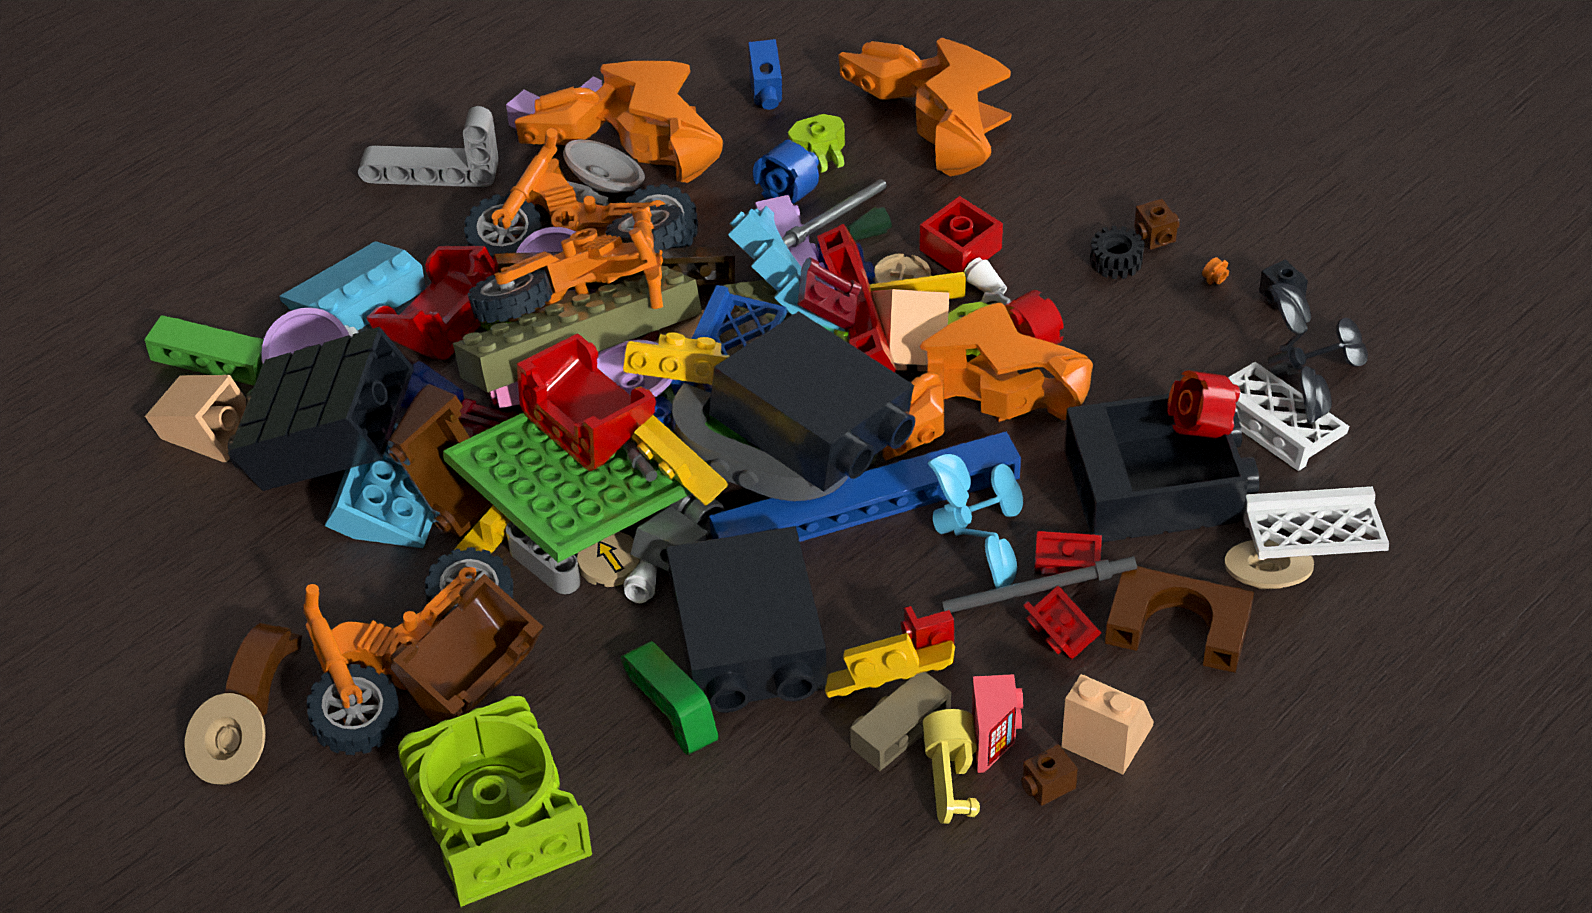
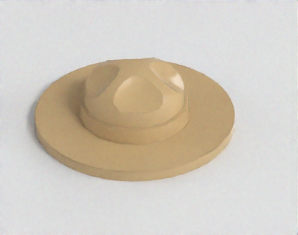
M1270 539L1264 543V547L1280 545ZM1251 540L1240 543L1227 552L1225 568L1233 578L1258 589H1281L1299 584L1308 579L1314 570V560L1312 556L1258 559L1254 542Z
M234 693L219 694L205 701L193 714L185 735V754L192 771L202 780L217 785L231 784L245 777L257 764L264 748L265 724L261 712L251 700Z

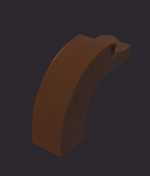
M263 623L257 624L247 634L237 651L230 669L225 693L244 696L258 707L262 716L267 714L270 688L275 671L285 656L301 648L302 635L291 633V629L287 627Z

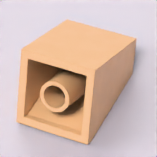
M895 289L872 291L896 370H907V365H917V371L928 372L927 351L921 350L920 345L924 340L948 325L949 293Z
M230 375L179 376L145 417L162 440L221 462H227L230 459L228 441L236 433L246 408V398Z
M1081 674L1065 698L1062 748L1120 774H1124L1153 727V720L1144 701Z

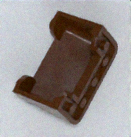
M426 384L416 394L388 440L390 448L387 452L397 464L403 467L435 516L433 522L443 533L449 531L461 537L488 512L493 504L444 461V450L470 438L458 419L462 415L459 410L463 406L455 394L431 384Z
M485 574L476 582L473 579L469 580L459 592L462 598L458 606L418 644L412 643L406 646L403 643L390 657L392 660L391 670L434 726L444 720H451L471 712L528 656L543 629V626Z

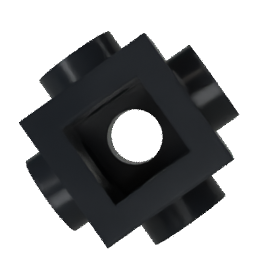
M1286 259L1262 270L1259 293L1279 312L1276 297L1270 290V286L1280 283L1290 284L1298 288L1306 296L1308 280L1303 273L1296 270Z

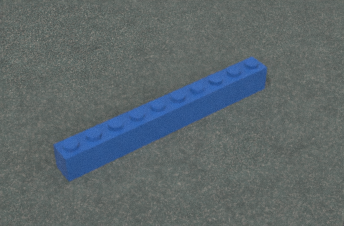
M1007 431L996 435H989L985 438L961 443L943 450L929 452L925 455L865 471L856 479L848 477L837 490L820 498L805 501H786L770 498L710 515L711 538L718 539L796 526L799 541L801 542L947 500L935 472L927 464L938 456L952 454L961 458L970 475L971 485L967 490L968 493L992 487L991 472L999 464L1007 465L1012 470L1015 480L1020 479L1021 457Z

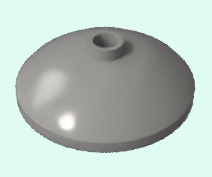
M583 139L570 141L564 148L563 157L569 169L579 180L595 191L628 193L639 189L643 184L645 175L642 168L632 158L616 148L600 142Z

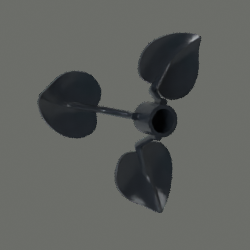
M1286 283L1275 284L1269 288L1276 297L1281 316L1287 328L1295 333V335L1286 344L1280 346L1281 351L1269 355V368L1277 377L1286 374L1289 376L1299 374L1308 424L1313 423L1330 411L1332 399L1325 379L1321 375H1316L1313 368L1308 366L1302 367L1306 363V359L1342 348L1346 362L1353 367H1359L1367 362L1368 351L1362 342V335L1358 326L1349 318H1343L1337 322L1336 333L1340 343L1304 354L1301 348L1293 347L1292 345L1308 330L1306 323L1311 320L1310 308L1305 296L1298 288Z

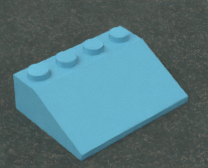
M375 241L279 297L280 301L291 311L300 308L321 309L334 315L343 325L355 327L358 331L370 324L366 317L375 308L390 306L395 309L421 294L426 289L422 265L408 252Z
M395 423V425H394L392 434H393V432L395 431L396 427L398 426V424H396V423ZM387 445L382 460L346 469L325 526L353 539L423 548L434 515L403 467L389 456L387 450L390 447Z

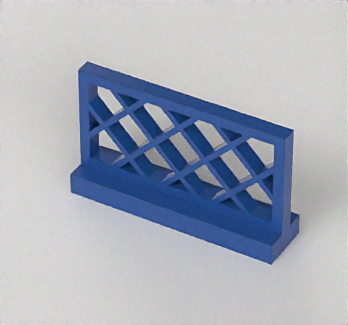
M716 285L691 339L708 337L714 339L717 343H721L719 339L721 333L734 329L738 337L721 343V353L728 355L727 350L740 344L745 347L747 341L765 334L783 322L787 314V308L777 304L729 293L728 287ZM734 305L745 307L748 310V313L735 319L731 316ZM766 313L776 315L774 321L761 326L757 318ZM753 320L757 328L742 335L737 326ZM673 379L671 386L674 395H676L684 383L697 387L698 383ZM712 388L707 389V390H705V391L711 393Z

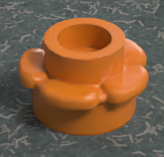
M1215 257L1206 264L1202 271V276L1206 278V282L1209 285L1214 282L1221 284L1229 274V270L1226 269L1228 262L1226 260L1222 262L1218 257Z

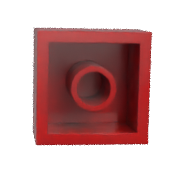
M959 196L920 224V251L953 273L964 272L968 264L974 259L980 257L982 260H988L1002 249L1003 223Z

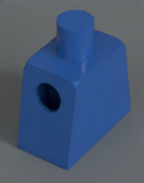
M776 39L748 42L749 78L754 104L762 105L767 110L774 109L782 101V76ZM768 64L769 71L761 72L760 66Z

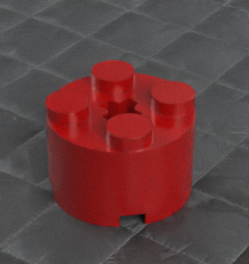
M1031 290L1004 305L1018 333L1057 345L1062 342L1063 336L1060 337V330L1064 328L1062 317L1055 304L1049 298L1044 300L1038 295L1042 292Z
M1190 370L1184 371L1182 375L1185 376L1181 381L1175 380L1168 398V415L1174 416L1176 425L1171 424L1173 429L1179 434L1218 438L1223 434L1229 435L1234 428L1233 418L1236 402L1240 397L1238 385L1232 384L1225 375Z

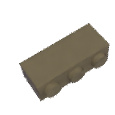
M926 672L918 673L909 679H905L895 692L890 696L881 698L873 710L854 721L850 728L851 748L877 770L881 771L924 735L923 720L926 716L936 711L951 709V691Z

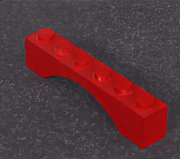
M844 224L818 235L820 248L829 271L848 281L854 280L861 284V290L857 296L855 325L849 329V344L891 371L896 372L855 241Z

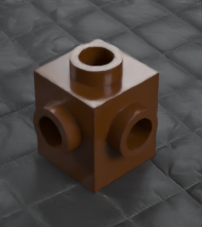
M1163 199L1136 206L1134 228L1136 234L1142 237L1141 240L1145 242L1150 250L1176 242L1177 229L1180 226L1179 218L1175 212L1169 209Z

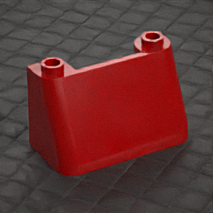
M438 246L429 255L425 264L426 273L432 283L400 315H397L390 306L375 308L366 317L371 327L376 328L380 326L392 341L433 360L448 359L455 352L453 343L463 340V337L467 334L474 333L484 323L475 318L468 293H470L469 290L472 287H476L475 284L485 281L487 277L495 274V262L485 246Z
M577 333L517 363L519 402L522 411L531 422L585 469L593 471L603 466L634 434V431L655 413L656 399L650 390L641 386L634 388L631 391V395H629L597 367L598 351L595 345Z

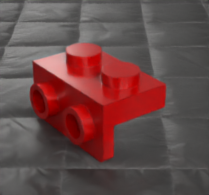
M1037 531L1035 572H1041V576L1047 577L1094 566L1096 561H1101L1102 535Z
M1059 586L1054 588L1034 607L1029 601L1023 605L1030 613L1026 619L1038 632H1041L1043 629L1046 630L1050 636L1045 640L1058 655L1064 651L1073 659L1101 634L1098 628Z
M911 606L904 608L905 621H901L902 634L908 633L915 650L947 641H953L954 644V618L950 610L917 619Z

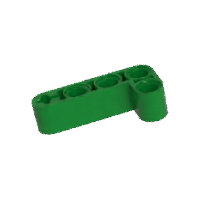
M650 641L621 656V661L628 677L670 719L678 745L686 755H690L718 740L713 713L705 693L654 642Z

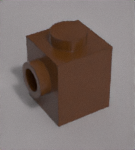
M1058 744L1024 761L1021 784L1025 792L1029 796H1034L1038 803L1043 806L1076 789L1078 768Z

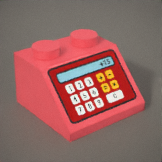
M1014 674L973 677L972 715L974 717L977 750L975 754L978 773H984L1015 743L1016 729H1022L1021 708H1023L1022 688H1016Z

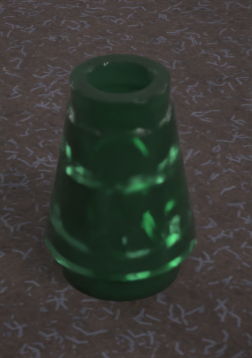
M874 207L852 222V224L847 225V229L854 241L885 234L888 229L892 228L890 217L884 207L878 209Z

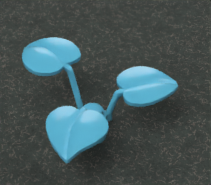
M945 454L930 460L927 464L935 472L943 493L950 503L933 512V523L936 530L940 534L954 531L956 536L965 534L986 537L985 552L996 589L1011 585L1017 574V561L1010 543L1006 539L999 540L997 533L966 529V527L971 523V512L1000 502L1002 512L1007 517L1016 516L1021 512L1023 495L1012 470L1005 464L995 466L991 472V483L997 496L968 507L966 506L967 499L969 498L967 490L970 488L971 480L967 467L961 458L956 455Z

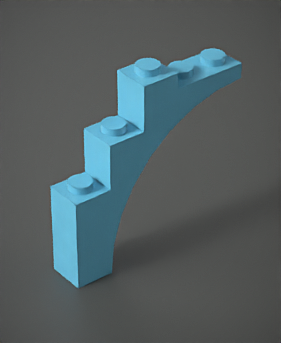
M767 206L761 211L757 208L754 210L751 208L746 214L741 211L730 222L733 228L728 235L754 259L751 267L777 291L774 298L782 306H785L792 315L799 311L839 337L845 329L797 305L802 267L782 240L776 228L774 212Z

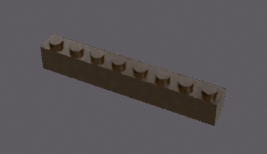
M729 246L662 249L663 262L661 266H667L669 269L682 272L684 275L696 279L697 286L735 284V255ZM541 252L494 254L495 274L501 272V268L512 266ZM547 252V253H549V254H551V255H556V254H559V253H561V252ZM644 270L632 275L622 276L610 284L617 285L623 283L625 278L629 276L645 275ZM586 282L587 289H599L601 286L610 285L607 282Z

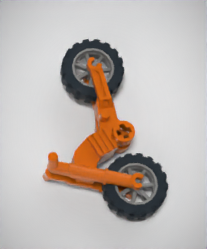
M550 128L546 131L544 146L538 155L532 159L516 186L512 187L510 190L511 194H506V196L497 194L493 195L489 200L486 198L479 202L480 205L477 207L473 206L470 210V216L466 217V227H464L467 245L485 246L495 262L494 254L516 253L520 244L529 235L543 229L540 214L538 211L536 212L538 204L543 206L548 212L552 227L568 228L576 232L593 228L597 230L598 237L606 235L607 226L612 224V221L622 218L624 214H631L632 207L640 209L644 204H649V206L656 205V207L663 204H668V206L676 205L677 208L680 207L682 209L688 232L681 242L672 244L673 247L671 248H684L692 245L693 237H696L698 232L696 206L694 202H691L690 196L686 192L684 194L681 193V189L677 187L672 189L666 184H660V187L649 185L644 190L640 188L634 192L632 197L629 196L625 203H610L607 206L596 205L593 196H586L583 202H578L573 187L566 181L559 167V160L556 158L552 159L557 151V130ZM485 230L492 231V233L483 236ZM497 239V244L491 242Z
M644 204L640 209L632 207L631 214H624L622 218L612 221V224L607 226L606 235L598 237L596 229H583L573 233L570 239L561 241L563 252L551 255L543 251L512 266L501 268V272L487 277L485 281L475 284L476 287H472L469 290L468 298L475 318L480 322L487 321V323H494L496 320L503 322L507 321L508 318L509 321H517L523 314H530L564 299L569 288L574 287L577 295L589 294L586 282L597 281L610 284L622 276L632 275L643 270L648 282L651 309L662 308V249L666 250L673 247L672 244H678L682 241V238L687 236L688 229L682 209L680 207L677 208L676 205L668 206V204H663L659 207Z
M467 547V550L460 551L459 548L452 550L448 556L444 554L439 557L438 563L436 565L432 564L429 569V576H426L425 579L426 603L428 604L418 614H415L413 611L405 612L403 623L392 630L388 626L384 627L381 623L377 624L374 620L371 624L344 622L331 630L318 607L319 587L315 584H310L306 587L304 614L308 622L305 626L314 645L315 655L324 673L321 676V681L313 684L311 688L312 694L307 697V714L311 733L313 736H317V740L322 746H329L330 750L335 753L344 751L346 755H355V752L362 751L364 754L372 751V747L377 746L379 748L385 743L387 736L391 737L393 735L395 724H398L399 720L398 696H396L395 686L403 690L407 689L390 668L392 664L391 655L403 643L406 646L412 643L418 644L455 609L462 598L459 595L460 590L471 579L476 582L485 574L513 599L511 571L507 565H503V560L499 556H492L488 550L476 551V548ZM387 674L391 675L393 683L389 684ZM371 697L378 705L363 704ZM330 705H333L340 709L339 711L328 715V708L330 707ZM364 714H375V716L368 721ZM343 718L344 726L335 721Z

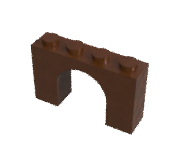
M1137 566V569L1122 572L1107 621L1105 644L1137 651L1145 623L1152 614L1170 607L1185 608L1201 616L1210 630L1205 646L1203 666L1236 673L1251 615L1254 592Z

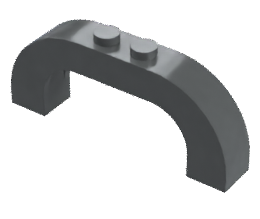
M684 383L675 395L672 405L670 430L726 481L771 498L786 501H805L820 498L834 492L848 479L846 475L823 492L766 452L709 429L705 423L710 418V392Z

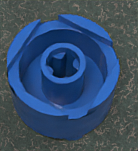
M785 140L755 162L753 178L755 184L760 183L764 191L761 194L766 200L789 195L792 204H795L816 188L819 181L817 168L819 160L813 152H808L804 147L791 140Z

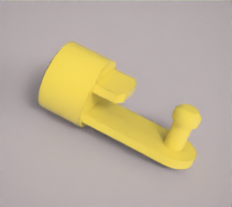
M945 709L933 712L923 720L925 752L932 759L937 817L940 823L949 824L953 814H966L967 817H975L980 809L976 798L954 800L950 761H955L956 774H965L971 766L972 755L977 750L974 717L971 713L959 709Z

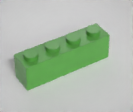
M161 315L145 338L151 361L209 375H230L234 381L255 385L263 365V339L192 323L179 318Z

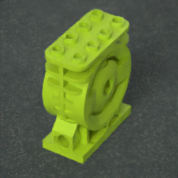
M508 696L499 702L483 708H476L467 714L451 720H444L435 726L419 732L409 733L398 745L402 771L408 779L409 787L415 795L418 807L427 820L435 840L440 845L444 866L454 886L455 895L460 907L592 855L587 816L582 806H578L573 794L560 790L558 770L553 761L551 751L542 731L538 729L537 721L533 713L530 712V707L524 697Z

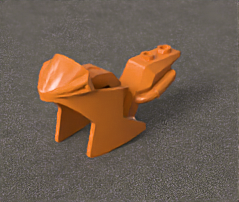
M940 38L936 41L937 56L920 60L913 51L904 48L903 45L875 41L865 43L861 54L841 52L839 54L840 76L882 100L916 97L917 133L935 145L936 169L948 176L964 174L983 165L992 152L991 146L984 134L1011 119V113L979 102L977 94L979 91L1008 79L1011 76V71L996 59L969 46Z
M627 61L603 64L600 71L604 76V84L596 92L589 88H574L573 86L540 96L539 99L535 100L534 114L515 120L519 143L545 144L546 131L553 128L557 130L556 145H566L573 140H586L603 126V123L607 121L619 132L621 145L632 158L637 159L640 163L672 165L676 167L677 182L689 183L701 175L719 158L723 148L721 136L696 113L695 106H689L677 94L690 73V66L673 61Z
M995 303L981 307L950 323L921 343V350L927 351L928 372L910 382L914 385L909 413L916 419L915 427L908 440L901 447L893 449L890 446H886L882 449L883 458L887 461L893 457L903 455L907 451L924 443H929L943 435L945 431L944 399L955 396L981 401V413L994 416L998 422L1017 417L1038 408H1047L1050 414L1061 420H1066L1067 408L1082 406L1090 388L1093 363L1084 354L1018 333L1004 304ZM977 348L981 354L967 362L966 349ZM1043 367L1055 377L1045 378L1040 368L1021 375L1017 370Z

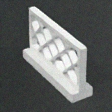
M1256 362L1228 377L1232 384L1238 385L1239 389H1244V393L1240 392L1235 409L1240 419L1242 432L1297 471L1307 465L1309 457L1348 433L1350 426L1329 412L1315 422L1309 423L1313 425V429L1298 427L1297 422L1308 423L1306 414L1296 413L1295 408L1305 409L1302 394ZM1254 374L1264 382L1251 381L1248 377ZM1250 390L1265 391L1266 396L1250 394ZM1271 392L1282 393L1287 398L1273 397ZM1260 405H1267L1268 410H1265ZM1273 406L1289 407V412L1274 411ZM1283 421H1290L1291 426H1288ZM1319 425H1328L1334 430H1321ZM1306 437L1315 438V442H1311Z
M1373 486L1246 495L1243 521L1245 527L1250 529L1258 559L1388 551L1389 541L1374 503L1375 492ZM1347 524L1357 530L1351 533L1342 529V527ZM1315 526L1325 532L1318 535L1309 530ZM1282 528L1293 534L1286 537L1277 532ZM1367 533L1377 538V540H1366L1361 536ZM1334 535L1336 537L1343 539L1344 541L1333 542L1329 540V538ZM1302 537L1312 543L1301 544L1296 541ZM1269 539L1280 544L1279 546L1264 547V543Z

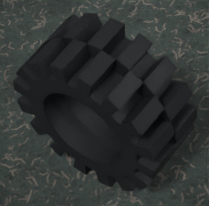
M1111 226L1110 231L1105 227L1102 228V233L1099 231L1095 233V237H1092L1090 250V264L1092 268L1095 267V272L1100 273L1103 271L1102 276L1106 278L1111 274L1112 279H1117V275H1121L1122 279H1125L1128 273L1133 276L1136 274V270L1139 271L1141 269L1144 241H1141L1142 237L1139 234L1135 236L1134 230L1131 229L1129 232H1126L1127 227L1122 226L1121 230H1117V226ZM1110 251H1121V252H1124V253H1123V254H1113V253H1110Z

